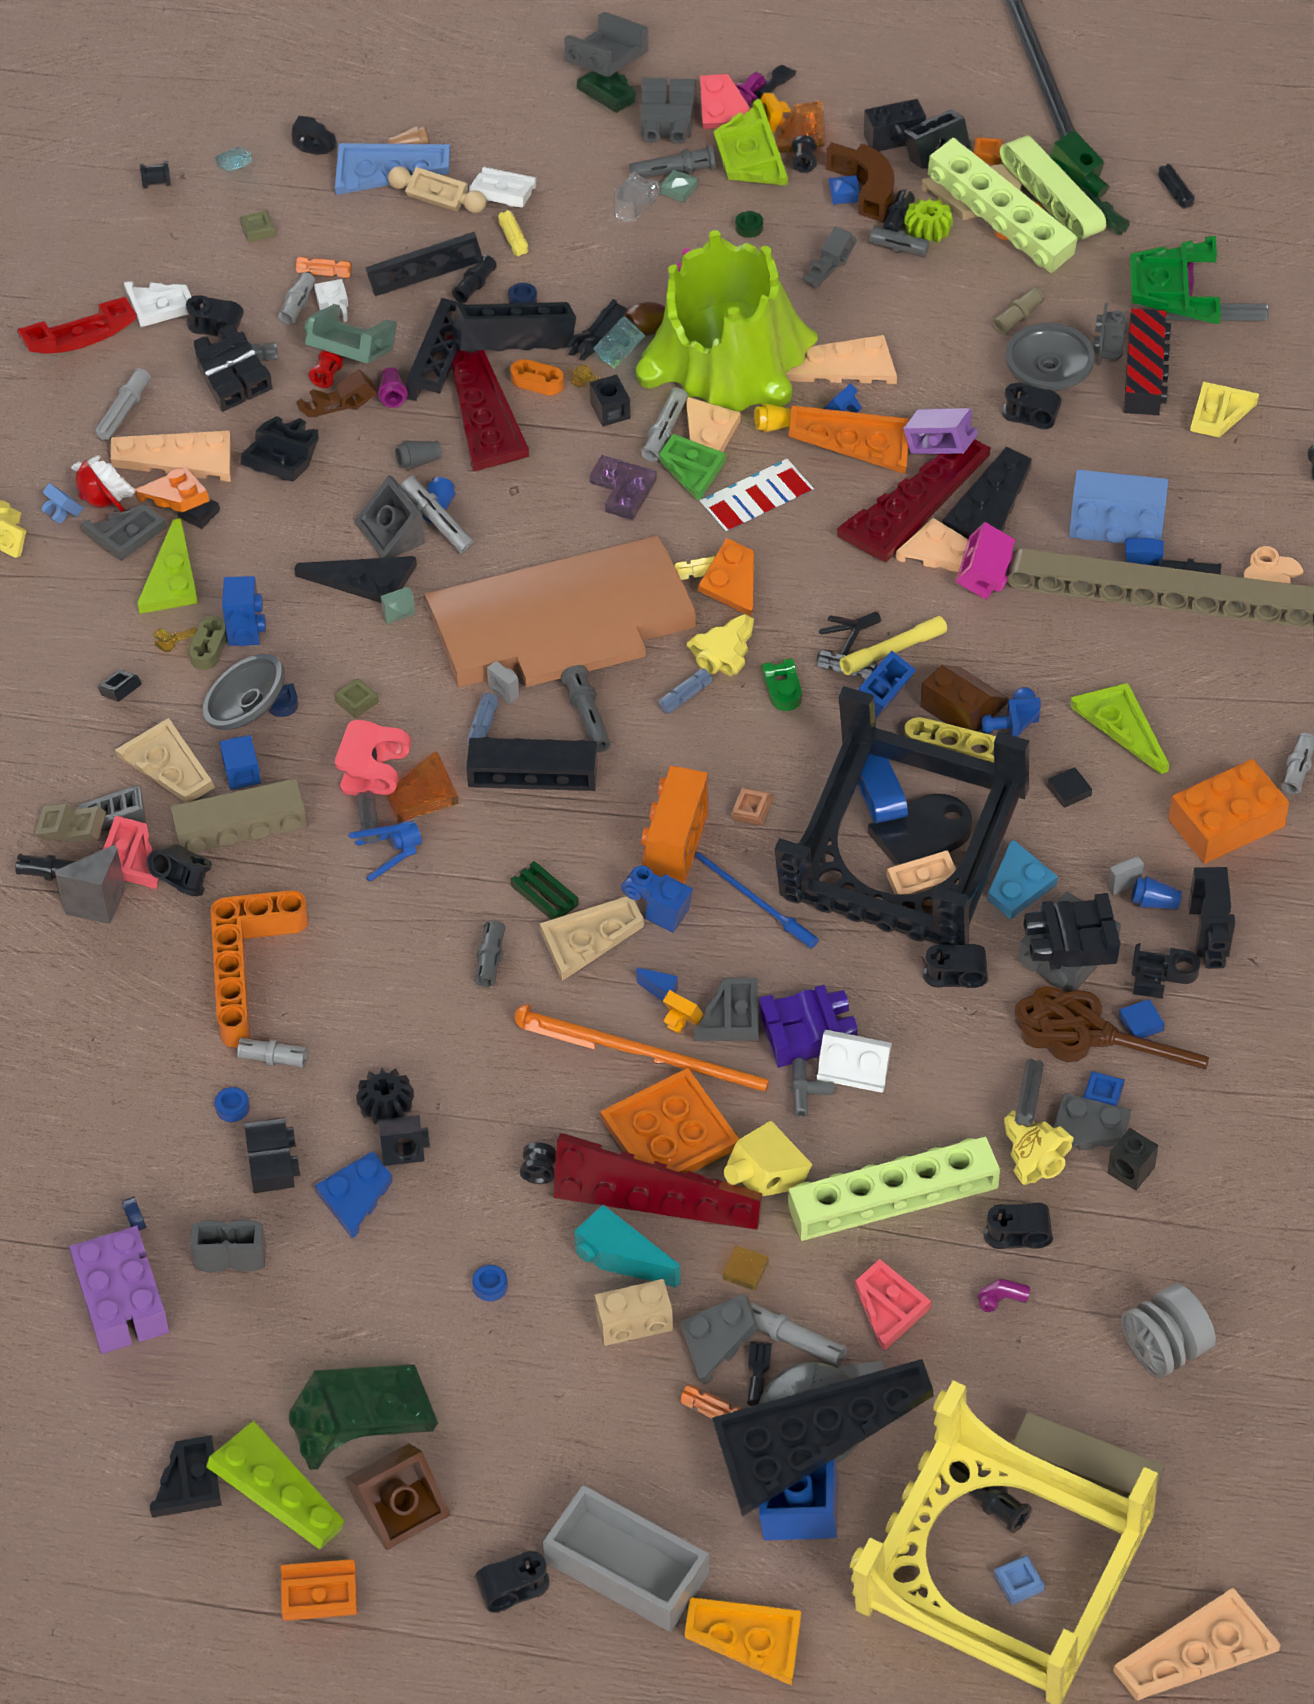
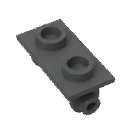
M1108 303L1104 305L1103 315L1097 314L1095 332L1101 333L1100 336L1095 335L1093 348L1094 353L1099 354L1097 366L1101 365V358L1117 361L1123 355L1126 317L1121 311L1107 312Z

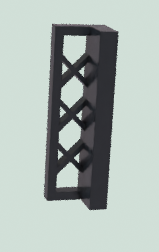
M474 231L367 266L365 269L376 297L482 262L484 259Z
M441 297L407 377L406 389L408 395L406 399L417 401L421 389L441 393L459 350L454 339L444 341L443 337L446 332H453L454 321L451 319V311L456 312V305L467 304ZM443 351L447 358L436 362L434 358L437 352ZM434 371L439 377L438 381L427 380L428 373Z

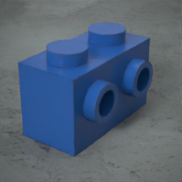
M255 576L224 577L222 608L228 645H260V632H266L265 614H261L263 611L262 593H257Z

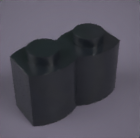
M285 1117L244 1123L253 1193L294 1188V1177L300 1176L298 1156H290L289 1148L296 1147L293 1127H286Z

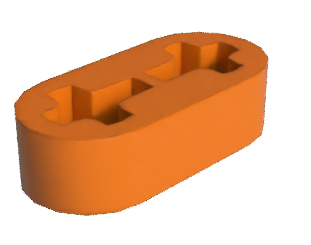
M528 359L517 360L511 365V381L516 387L544 395H557L564 389V375L562 370L557 367Z

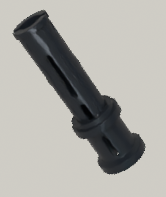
M955 1461L950 1465V1475L956 1482L965 1483L968 1481L970 1472L964 1463ZM989 1486L968 1492L981 1502V1507L987 1515H995L1007 1525V1530L1011 1533L1017 1532L1026 1523L1032 1512V1507L1028 1503L1021 1504L1008 1494V1489L1005 1486Z

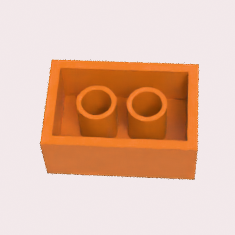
M1252 758L1172 795L1168 820L1200 860L1206 864L1285 827L1290 802Z
M670 765L667 777H661L659 782V801L653 802L649 819L652 822L650 827L645 826L642 833L641 846H645L642 866L650 868L652 873L661 878L666 874L686 884L709 813L708 772Z

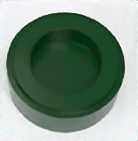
M754 211L742 212L735 218V231L738 235L745 238L756 237L763 231V217Z

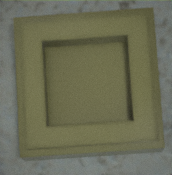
M268 210L240 217L247 242L275 236V230Z
M359 678L334 694L335 702L355 719L379 702L378 694Z

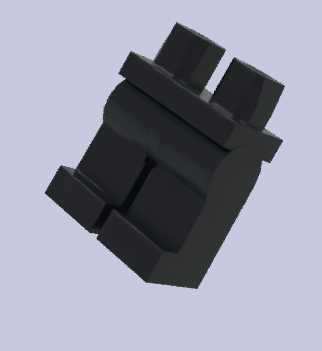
M229 324L218 331L221 341L215 344H211L208 337L205 336L194 340L198 369L222 412L245 402V394L250 400L273 389L270 372L265 365H262L243 331L238 333ZM262 381L260 386L251 388V386ZM236 393L234 398L230 400H225V398Z
M1194 867L1188 909L1189 914H1198L1199 917L1195 952L1198 957H1204L1205 968L1222 969L1225 968L1226 957L1230 955L1235 928V915L1230 914L1231 897L1227 867Z
M1108 893L1095 894L1094 900L1059 901L1054 904L1053 901L1042 902L1041 911L1025 913L1023 921L1025 934L1043 935V938L1030 939L1031 960L1049 961L1051 970L1061 969V965L1064 967L1117 964L1121 943L1115 920H1113L1114 915Z

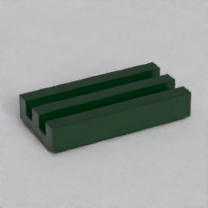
M535 861L530 864L528 870L526 868L521 870L519 877L515 875L510 879L511 886L551 920L565 916L579 905V898ZM528 881L544 898L550 900L560 909L557 911L525 883Z

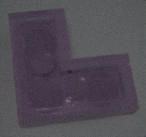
M605 455L600 456L590 473V483L613 490L605 503V512L630 520H634L657 480V471Z

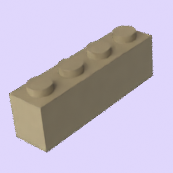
M296 778L170 806L178 844L193 853L221 846H230L234 843L251 839H261L282 832H292L307 827L305 808Z
M1030 1412L1026 1413L1012 1444L1037 1458L1127 1499L1144 1467L1158 1473L1156 1494L1162 1482L1164 1464Z

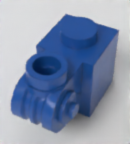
M646 866L633 867L621 885L623 893L630 899L640 900L642 897L647 901L645 919L672 933L689 911L693 888L666 874L661 878L652 873L651 869Z

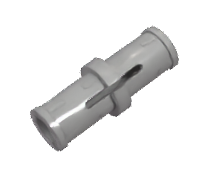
M307 272L300 273L293 288L288 290L285 296V304L278 313V318L282 323L287 325L294 324L300 310L306 307L309 301V293L316 283L314 276Z
M1301 733L1297 736L1293 754L1287 758V771L1281 783V789L1287 794L1297 795L1301 792L1304 778L1312 768L1311 758L1314 752V736L1309 733Z
M241 1037L239 1043H242V1045L238 1044L237 1057L239 1059L263 1061L268 1066H275L276 1063L304 1068L306 1062L303 1061H307L308 1048L305 1046L281 1044L276 1039H270L268 1042Z

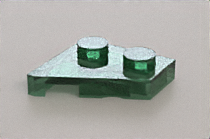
M591 71L577 79V89L616 113L634 104L636 99V92L627 83L628 80L625 75L619 74L618 71L609 77Z

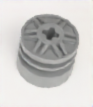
M1171 1284L1152 1297L1151 1302L1143 1301L1136 1308L1126 1311L1121 1317L1123 1333L1130 1349L1143 1367L1157 1378L1163 1379L1172 1373L1174 1369L1178 1370L1185 1364V1359L1194 1360L1215 1346L1216 1336L1213 1324L1206 1310L1196 1296L1182 1284Z

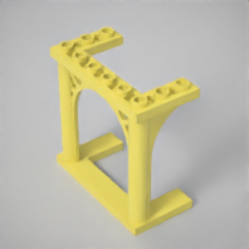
M953 1380L947 1392L944 1390L940 1391L933 1410L937 1412L934 1420V1425L937 1426L934 1440L937 1442L931 1452L926 1450L918 1466V1470L921 1472L916 1482L910 1481L906 1486L902 1496V1501L905 1503L899 1514L893 1512L885 1529L888 1535L884 1543L869 1538L864 1549L858 1547L851 1560L850 1568L853 1569L851 1582L854 1583L852 1595L855 1596L856 1611L870 1617L874 1609L1046 1691V1702L1062 1704L1153 1519L1158 1473L1144 1467L1129 1498L1118 1495L1037 1458L998 1436L984 1425L966 1403V1386ZM960 1461L967 1466L970 1472L967 1482L958 1483L951 1477L949 1468L953 1462ZM977 1464L982 1465V1471L987 1470L991 1471V1473L986 1477L978 1476ZM942 1478L949 1487L945 1495H939L936 1490H941ZM989 1486L1020 1488L1122 1534L1074 1633L1063 1629L1051 1655L959 1612L942 1597L935 1587L926 1561V1546L929 1533L940 1513L952 1501L963 1494ZM923 1515L930 1517V1520L926 1523L920 1521ZM910 1544L917 1546L918 1550L914 1556H901L908 1553ZM902 1566H915L920 1571L919 1576L911 1582H898L893 1577L894 1572ZM921 1586L928 1590L926 1598H923L918 1592H916V1596L910 1594L917 1591Z

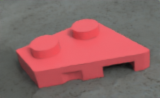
M115 815L103 849L114 844L117 847L124 881L157 889L159 878L151 875L147 867V858L153 851L149 843L147 824Z

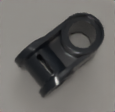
M196 295L189 298L186 302V311L189 313L187 326L195 334L219 337L218 331L229 324L238 330L244 314L241 305L231 300H220Z
M1011 383L1005 389L1007 401L1002 408V415L1010 422L1035 426L1039 429H1050L1055 424L1062 399L1059 394L1052 390L1035 388L1022 383ZM1020 391V392H1021L1020 398H1017L1018 392Z
M175 844L152 851L147 858V867L151 875L172 885L181 893L190 896H202L205 891L203 886L207 871L211 870L212 862L205 857L194 854L181 845Z
M937 944L931 946L926 951V966L923 970V978L928 985L937 988H978L987 983L986 950L983 946L978 944ZM938 953H940V960H937ZM939 971H941V978H940V979H938V972H939Z
M1038 1202L1015 1205L999 1204L990 1208L987 1214L988 1224L984 1230V1239L989 1246L995 1249H1038L1046 1247L1053 1242L1050 1212L1046 1204ZM1002 1213L1001 1220H998L999 1214ZM1001 1234H1004L1003 1240H1000Z
M534 1551L523 1552L499 1563L486 1565L475 1574V1580L485 1606L492 1613L505 1611L516 1604L539 1597L548 1590L550 1584L549 1576L546 1572V1561L541 1554ZM529 1561V1566L526 1567L525 1562Z

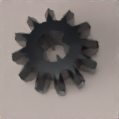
M381 1067L379 1074L368 1071L367 1080H359V1091L356 1095V1101L364 1118L371 1117V1121L377 1124L381 1119L404 1117V1113L411 1112L414 1089L410 1085L407 1075L399 1076L396 1068L390 1073H386L383 1067Z

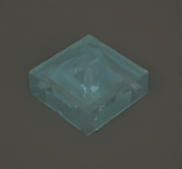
M236 147L215 157L217 165L228 172L234 169H241L253 162L251 153L241 147Z

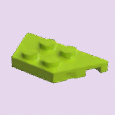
M761 99L755 100L753 108L745 114L739 112L731 118L730 122L721 125L713 131L714 140L728 180L775 185L789 184L788 176Z

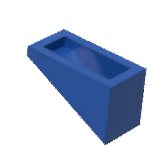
M637 968L636 970L637 983L662 1002L669 990L674 993L677 992V976Z

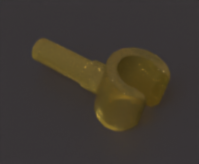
M580 365L572 372L574 377L571 379V383L581 388L587 382L601 378L593 375L588 366Z
M194 627L172 635L165 629H158L154 633V637L159 641L155 642L154 645L164 652H170L175 647L176 642L194 636L197 628Z

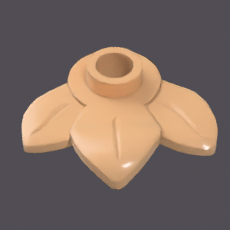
M1262 546L1257 548L1251 555L1250 566L1244 571L1243 578L1291 584L1290 578L1298 577L1304 571L1295 559L1281 557L1274 548Z

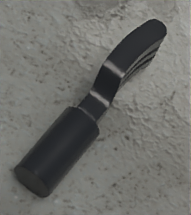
M782 64L772 71V78L755 92L756 97L761 99L763 93H771L778 85L786 83L795 76L796 70Z
M750 1342L748 1368L753 1372V1376L750 1378L747 1404L751 1407L759 1405L763 1394L764 1379L762 1376L770 1368L772 1343Z

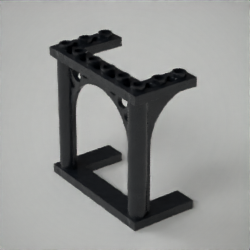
M843 686L839 695L842 746L814 813L798 844L779 838L774 849L779 894L789 902L809 904L824 913L835 912L844 915L853 922L864 921L874 924L886 932H900L915 941L923 942L926 940L942 945L969 944L970 922L1019 798L1025 799L1029 790L1030 740L998 731L994 740V762L983 760L876 728L874 695ZM869 754L991 789L961 864L949 878L929 890L915 894L881 892L859 881L843 862L838 847L839 828ZM826 854L834 858L833 862L825 861ZM829 871H838L842 874L841 878L833 884L819 881L820 877ZM845 885H850L854 887L855 890L852 891L849 889H845L843 887ZM932 900L933 915L923 911L922 904L924 901ZM912 904L915 906V910L903 905Z

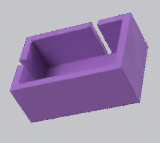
M137 1226L69 1246L101 1354L132 1345L126 1320L133 1319L139 1342L170 1333L161 1298Z

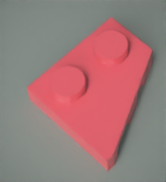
M728 74L700 76L703 129H717L721 125L730 122L731 118L739 112L745 114L750 110V107Z
M881 1259L876 1261L855 1280V1289L878 1343L884 1351L931 1309L932 1301Z

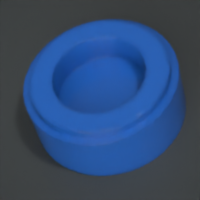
M229 1087L220 1091L215 1098V1109L219 1118L227 1122H236L243 1119L250 1109L246 1092L236 1087Z
M485 1265L477 1269L472 1278L475 1295L484 1301H496L502 1298L508 1289L505 1271L495 1265Z

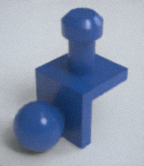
M1021 687L1017 689L1013 694V700H1008L1007 716L991 717V714L983 715L981 718L982 731L985 734H989L993 730L1009 729L1010 735L1018 737L1031 723L1039 722L1040 697H1036L1035 692L1031 688Z

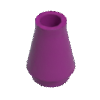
M388 367L382 372L378 397L385 406L397 408L404 403L408 392L399 376V371L396 368Z

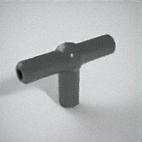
M796 1058L792 1061L793 1082L790 1088L794 1094V1113L798 1117H804L808 1114L807 1094L833 1095L834 1083L806 1081L805 1060Z

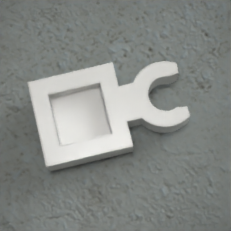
M339 279L314 284L320 311L332 304L340 305L339 315L343 317L344 322H347L348 314L346 307L349 306L343 280Z

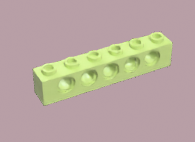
M954 137L930 155L928 174L931 179L950 191L955 199L961 200L971 208L976 216L982 217L996 232L1008 238L1017 249L1029 255L1038 266L1052 273L1075 254L1078 238L1075 234Z
M986 1136L978 1139L969 1138L961 1141L959 1144L944 1148L934 1147L925 1153L901 1156L894 1161L879 1165H867L861 1170L846 1174L836 1173L827 1179L812 1183L802 1182L788 1189V1208L800 1240L804 1241L998 1189L1000 1168ZM954 1167H961L963 1169H954ZM920 1176H929L931 1178H922ZM894 1184L897 1185V1187H890L887 1185ZM856 1193H862V1194H865V1195H863V1196H857V1195H855V1194H856ZM823 1202H830V1203H832V1204L825 1205V1204H822V1203H823Z

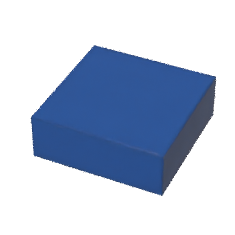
M1150 999L1119 1009V1018L1130 1035L1145 1038L1164 1031L1165 1024Z
M1091 1071L1083 1098L1118 1106L1124 1087V1079Z

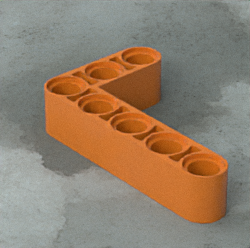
M289 890L223 897L216 900L211 906L216 1015L221 1041L228 1047L236 1048L238 1044L242 1045V1043H239L241 1037L250 1038L244 939L295 934L306 929L309 923L306 899L298 891Z

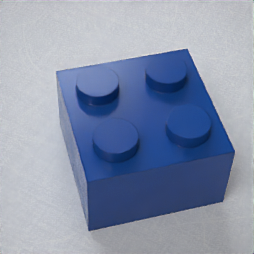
M836 1459L828 1462L759 1506V1518L764 1541L837 1538L838 1471Z

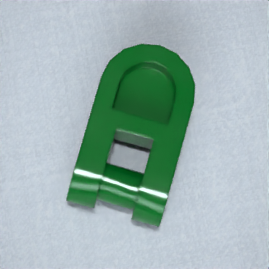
M793 658L783 659L782 663L773 665L771 662L762 663V676L772 705L781 711H791L800 706L802 689ZM785 675L786 679L776 681L775 677Z

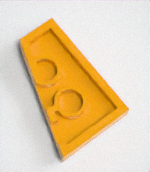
M690 1597L685 1638L792 1686L801 1611Z

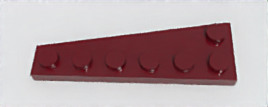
M452 335L447 336V341L454 339ZM458 350L452 364L473 472L529 457V448L485 351L467 352Z
M974 439L964 453L938 454L935 459L928 461L920 467L919 473L910 479L905 478L899 482L898 488L888 495L884 493L877 498L875 505L868 510L862 509L837 528V537L887 563L896 551L921 528L990 456L991 447Z

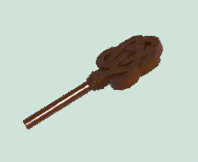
M1044 986L1037 989L1032 996L1021 999L1015 1005V1021L1020 1029H1022L1021 1038L1025 1044L1034 1048H1047L1055 1058L1064 1062H1078L1087 1056L1090 1047L1102 1048L1116 1044L1205 1070L1208 1066V1056L1119 1032L1113 1024L1101 1018L1102 1004L1097 996L1088 991L1063 992L1056 987Z

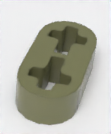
M210 616L200 622L189 647L190 661L196 669L207 670L217 664L227 641L225 621L222 618Z

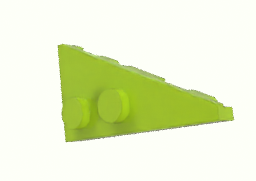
M181 518L173 519L137 602L139 614L198 604Z
M1128 683L1071 697L1070 706L1074 711L1158 773H1168L1169 763Z

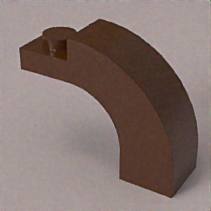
M831 142L826 149V170L844 176H857V180L863 184V188L859 192L858 215L884 223L888 216L887 209L894 202V172L891 164L880 152L863 143L855 150Z

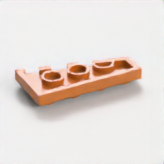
M791 405L788 437L905 474L908 442L903 428L910 419Z

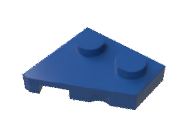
M372 1151L315 1185L318 1196L350 1237L353 1238L360 1231L359 1225L367 1214L371 1215L377 1206L378 1198L384 1195L392 1184V1174Z

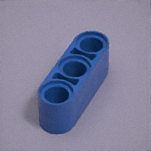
M869 754L857 786L874 823L907 817L908 807L906 798L889 760Z

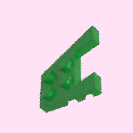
M1216 236L1205 237V242L1193 244L1192 240L1182 242L1181 247L1166 250V247L1163 246L1131 253L1129 260L1131 303L1220 324V297L1189 296L1187 262L1216 263Z

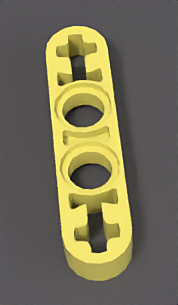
M921 717L912 718L905 724V737L994 762L993 752L996 736ZM918 731H922L920 735H915ZM953 737L958 742L954 745H945L941 742V739ZM979 744L986 746L988 750L984 753H976L971 748Z

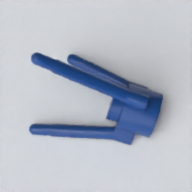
M413 820L397 825L351 832L348 835L350 839L361 838L355 841L357 846L367 844L363 841L362 837L380 835L378 841L390 839L395 850H402L398 855L368 875V881H372L406 857L416 854L415 846L422 843L420 831Z

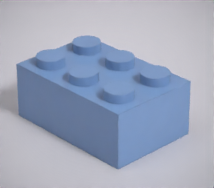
M1076 470L1069 538L1126 544L1127 538L1161 540L1168 479Z

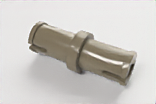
M1031 287L1020 299H1015L1009 303L1008 309L993 320L995 330L1002 335H1006L1018 322H1024L1029 317V313L1044 302L1043 292L1037 287Z

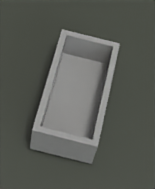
M584 1485L581 1486L543 1541L544 1559L548 1565L669 1632H672L689 1606L690 1597H695L710 1574L709 1553Z

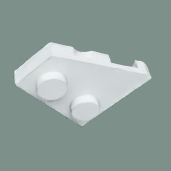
M124 282L125 292L132 308L137 314L140 327L189 314L186 311V302L191 298L187 285L150 283V288L134 287L133 282Z

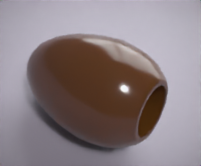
M639 302L632 305L623 316V324L626 331L634 337H648L655 334L662 323L665 306L656 302Z

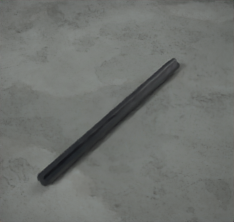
M1005 0L1061 139L1072 131L1074 126L1023 0Z

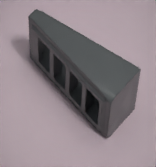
M140 786L130 787L78 805L79 809L99 806L104 811H108L101 831L111 829L115 815L146 823Z

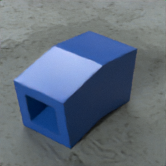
M1151 538L1126 539L1127 562L1159 566V559H1162L1164 555L1163 540Z

